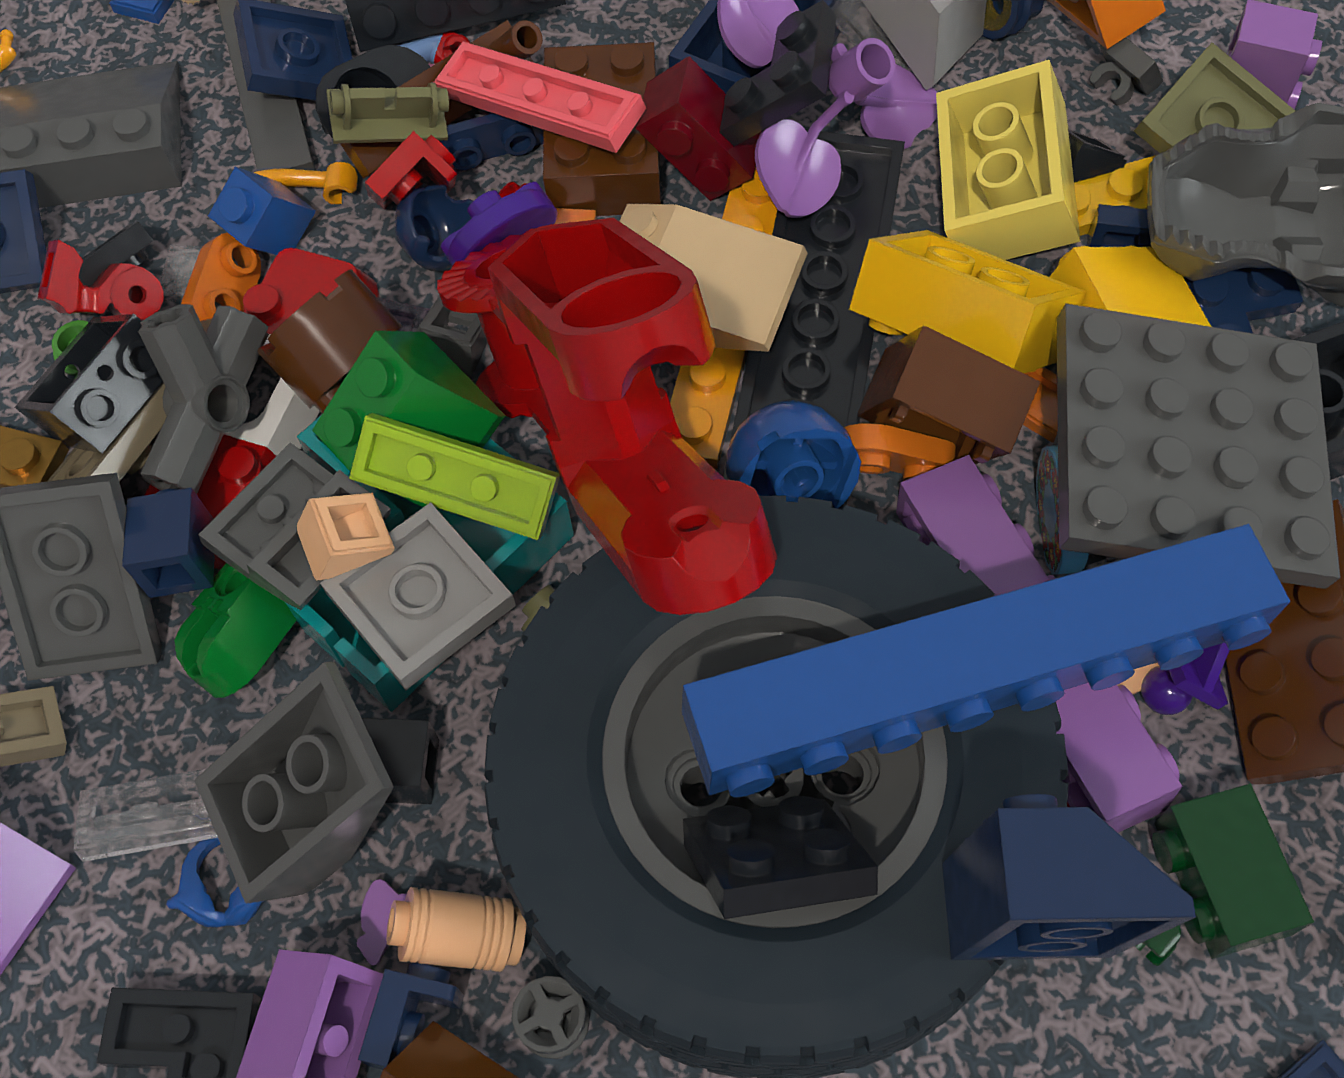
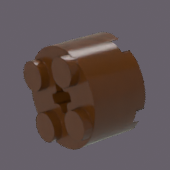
M352 269L334 279L339 286L327 297L319 291L304 303L267 338L270 343L261 346L257 350L259 355L309 409L315 406L322 414L375 330L400 331L403 327Z

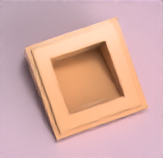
M373 493L311 498L308 500L297 523V532L316 581L336 577L391 555L395 549Z

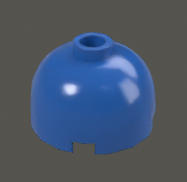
M790 400L772 403L755 411L738 427L729 444L726 475L728 480L741 481L755 488L758 496H786V502L797 503L799 497L832 501L834 508L838 509L847 501L858 483L861 460L847 431L833 416L821 407Z

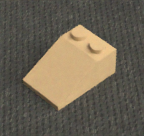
M627 204L620 222L693 271L698 281L714 336L715 348L769 352L808 254L805 247L680 205Z

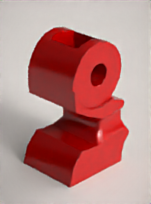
M60 240L49 241L37 299L50 303L59 313L73 314L85 312L104 314L105 310L108 309L113 315L135 314L141 320H145L160 310L164 301L163 288L160 281L145 268L126 263L110 264L91 286H86L82 284L79 278L83 259L77 251Z

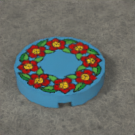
M1058 445L1046 446L1042 448L1038 460L1036 478L1037 514L1045 562L1052 575L1078 573L1084 569L1089 554L1059 549Z

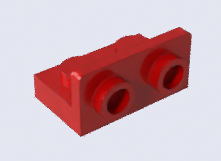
M413 131L365 181L367 194L384 210L392 202L398 205L412 189L423 185L421 182L423 176L420 174L422 171L436 185H446V193H448L455 186L457 173L453 166L456 159L434 136L430 135L424 141Z

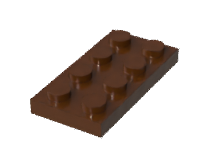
M1338 499L1332 501L1340 579L1327 589L1281 582L1291 602L1269 624L1272 632L1257 643L1241 649L1230 650L1226 658L1247 780L1251 784H1273L1344 772V508Z

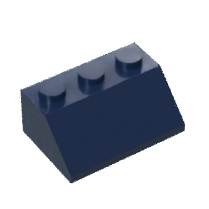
M1027 794L1003 800V808H997L987 819L983 820L982 824L969 837L965 838L964 842L942 863L951 960L1110 958L1196 917L1193 898L1089 807H1057V799L1052 795Z

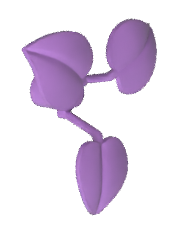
M718 0L717 2L718 24L725 44L741 62L756 69L762 68L772 61L777 27L788 15L799 11L794 0ZM867 38L850 50H847L843 43H838L832 48L831 60L833 63L829 70L828 86L837 99L810 126L808 132L798 122L783 119L760 134L755 148L757 172L774 205L785 216L800 218L810 215L824 206L835 193L841 177L840 155L831 144L817 139L821 130L843 108L852 102L862 106L860 120L863 129L869 137L905 141L904 149L911 147L918 133L929 128L937 119L936 93L938 92L932 87L926 90L915 74L895 64L891 50L881 40Z

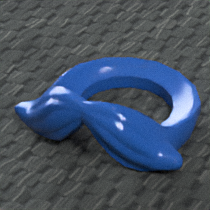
M213 832L188 852L182 865L178 893L167 900V907L182 911L189 918L206 927L246 924L255 915L259 906L264 901L245 904L240 889L237 887L230 894L229 907L225 913L215 911L213 901L210 895L207 894L206 886L200 879V866L203 859L212 849L220 845L216 832Z

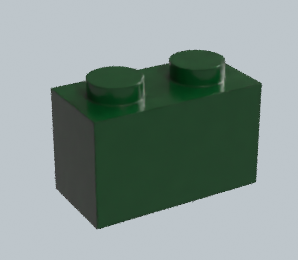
M1251 783L1172 805L1154 823L1157 832L1153 833L1152 842L1157 860L1166 873L1176 874L1181 888L1193 898L1196 917L1184 922L1191 938L1196 943L1205 942L1211 959L1293 936L1314 923Z

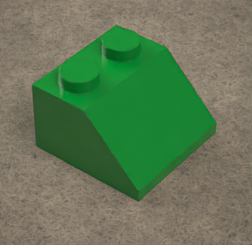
M375 330L312 431L351 472L364 418L368 414L375 413L480 448L485 446L506 415L425 332ZM403 497L419 506L424 507L427 505L425 503Z

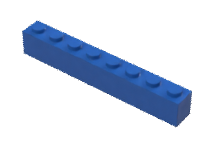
M1246 524L683 685L682 715L708 794L713 795L729 790L730 796L743 797L770 787L775 782L774 776L803 768L806 775L822 774L842 766L849 760L848 754L876 746L878 753L881 754L896 752L918 742L922 738L921 732L948 725L951 732H962L975 728L989 721L994 716L993 711L1019 703L1022 711H1033L1048 706L1062 698L1065 694L1064 690L1089 683L1094 691L1103 690L1118 685L1132 677L1135 673L1134 669L1158 663L1161 670H1170L1197 659L1203 654L1204 648L1221 643H1226L1229 650L1250 646L1264 639L1272 632L1269 624L1291 601L1250 524Z

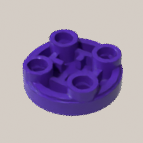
M530 182L501 198L496 190L488 191L469 205L467 212L472 219L460 230L448 236L442 242L440 248L453 266L456 261L464 260L470 252L481 251L489 243L501 242L509 235H522L531 228L535 229L555 224L558 212L537 182Z

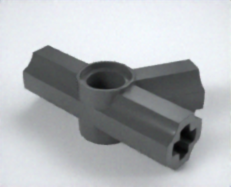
M180 304L164 311L155 312L140 322L142 327L138 332L165 384L162 398L163 409L167 417L140 473L143 476V481L158 490L192 487L197 494L224 433L235 431L247 419L250 400L246 384L259 358L257 350L264 346L268 338V326L254 315L244 313L231 306L217 307L206 333L193 305Z

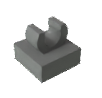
M1127 38L1122 39L1109 49L1102 45L1099 46L1106 62L1097 66L1089 79L1092 86L1096 89L1103 86L1110 79L1121 80L1119 87L1110 95V99L1115 105L1127 103L1133 96L1134 86L1147 96L1163 82L1156 61Z

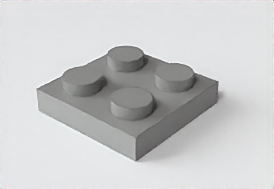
M431 502L389 532L395 547L391 555L336 577L325 579L320 583L328 597L405 690L516 606L512 593Z

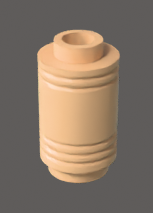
M410 887L405 901L394 900L391 905L386 941L387 945L398 946V959L400 962L409 961L410 963L418 962L428 965L502 972L506 965L516 966L520 961L525 943L526 922L519 908L513 906L510 898L500 899L499 897L491 898L490 896L483 897L476 894Z

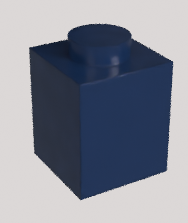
M192 487L164 489L156 494L127 499L122 566L149 598L214 587L215 554L202 545L198 535L214 518Z

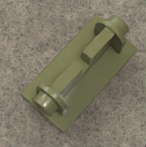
M435 82L428 83L427 87L349 88L348 84H341V89L326 90L333 144L403 142L413 131L424 141L430 135L434 136L438 141L448 140L444 113L449 110L447 88L437 87Z

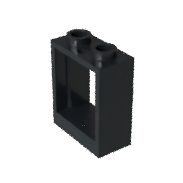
M135 314L93 317L14 408L54 439L62 441L66 447L103 453L163 382L138 332L142 327L140 324L142 320ZM68 365H74L78 370V374L74 379H69L65 375V368Z

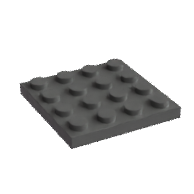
M1064 305L1057 316L1059 549L1127 559L1250 524L1280 582L1327 589L1340 579L1317 344L1085 306Z

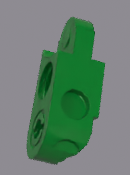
M226 563L214 577V587L204 589L191 604L196 609L180 626L174 640L175 651L177 652L176 657L187 675L214 698H225L248 684L259 672L296 622V618L283 600L269 593Z

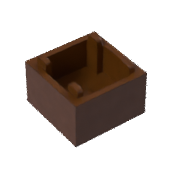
M923 325L885 349L857 416L869 421V424L893 426L948 440L956 445L955 460L969 455L974 464L985 463L991 459L1011 454L1040 381Z

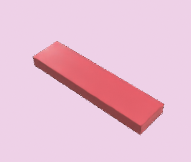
M464 41L434 81L437 87L447 88L448 96L451 100L614 153L618 152L647 109L640 94Z

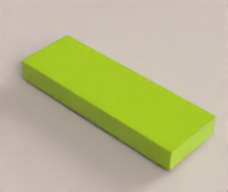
M371 413L364 418L349 479L425 504L431 502L434 507L539 540L543 536L560 474Z

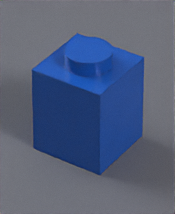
M234 167L208 217L245 247L277 255L283 249L295 248L316 210L279 181Z

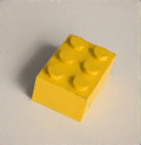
M929 230L869 239L849 310L870 318L869 326L886 334L902 335L905 333L909 335L921 326H927L1025 374L1057 363V316L1065 304L1082 306L1087 291Z

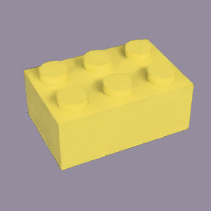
M1050 60L936 93L944 231L947 237L1004 260L1081 242L1066 105Z

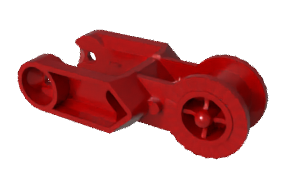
M605 218L550 224L535 229L531 228L522 235H509L501 242L489 243L481 251L470 252L464 260L456 261L450 270L443 272L442 278L437 280V291L443 306L454 312L477 313L494 361L478 377L476 386L507 417L515 418L519 415L533 417L547 434L545 436L576 514L644 603L656 611L676 615L704 613L739 601L756 591L773 573L777 554L762 502L756 489L741 481L725 480L682 438L667 392L663 388H657L651 365L664 362L672 363L675 366H702L711 358L716 347L698 281L691 269L617 219Z

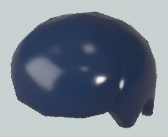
M444 184L412 189L397 205L395 213V233L399 245L418 265L430 271H447L452 268V265L441 251L440 246L448 236L460 230L472 219L467 209L473 200L452 199L446 194L447 186Z

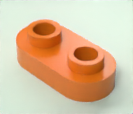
M223 233L207 242L199 252L181 304L193 305L200 321L213 318L216 312L215 302H218L221 306H231L244 312L243 297L248 289L257 285L261 274V260L257 250L245 247L229 233ZM232 256H233L234 259L236 260L238 266H237V265L235 264V262L233 261Z
M853 424L844 427L861 460L860 473L883 474L892 471L903 474L904 482L955 461L956 445L948 440L882 424Z

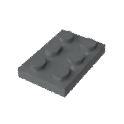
M117 473L0 488V589L28 681L157 664L161 658L162 644L150 598L122 566L126 506Z

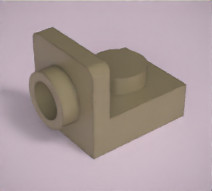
M54 686L0 694V767L65 755L67 742Z

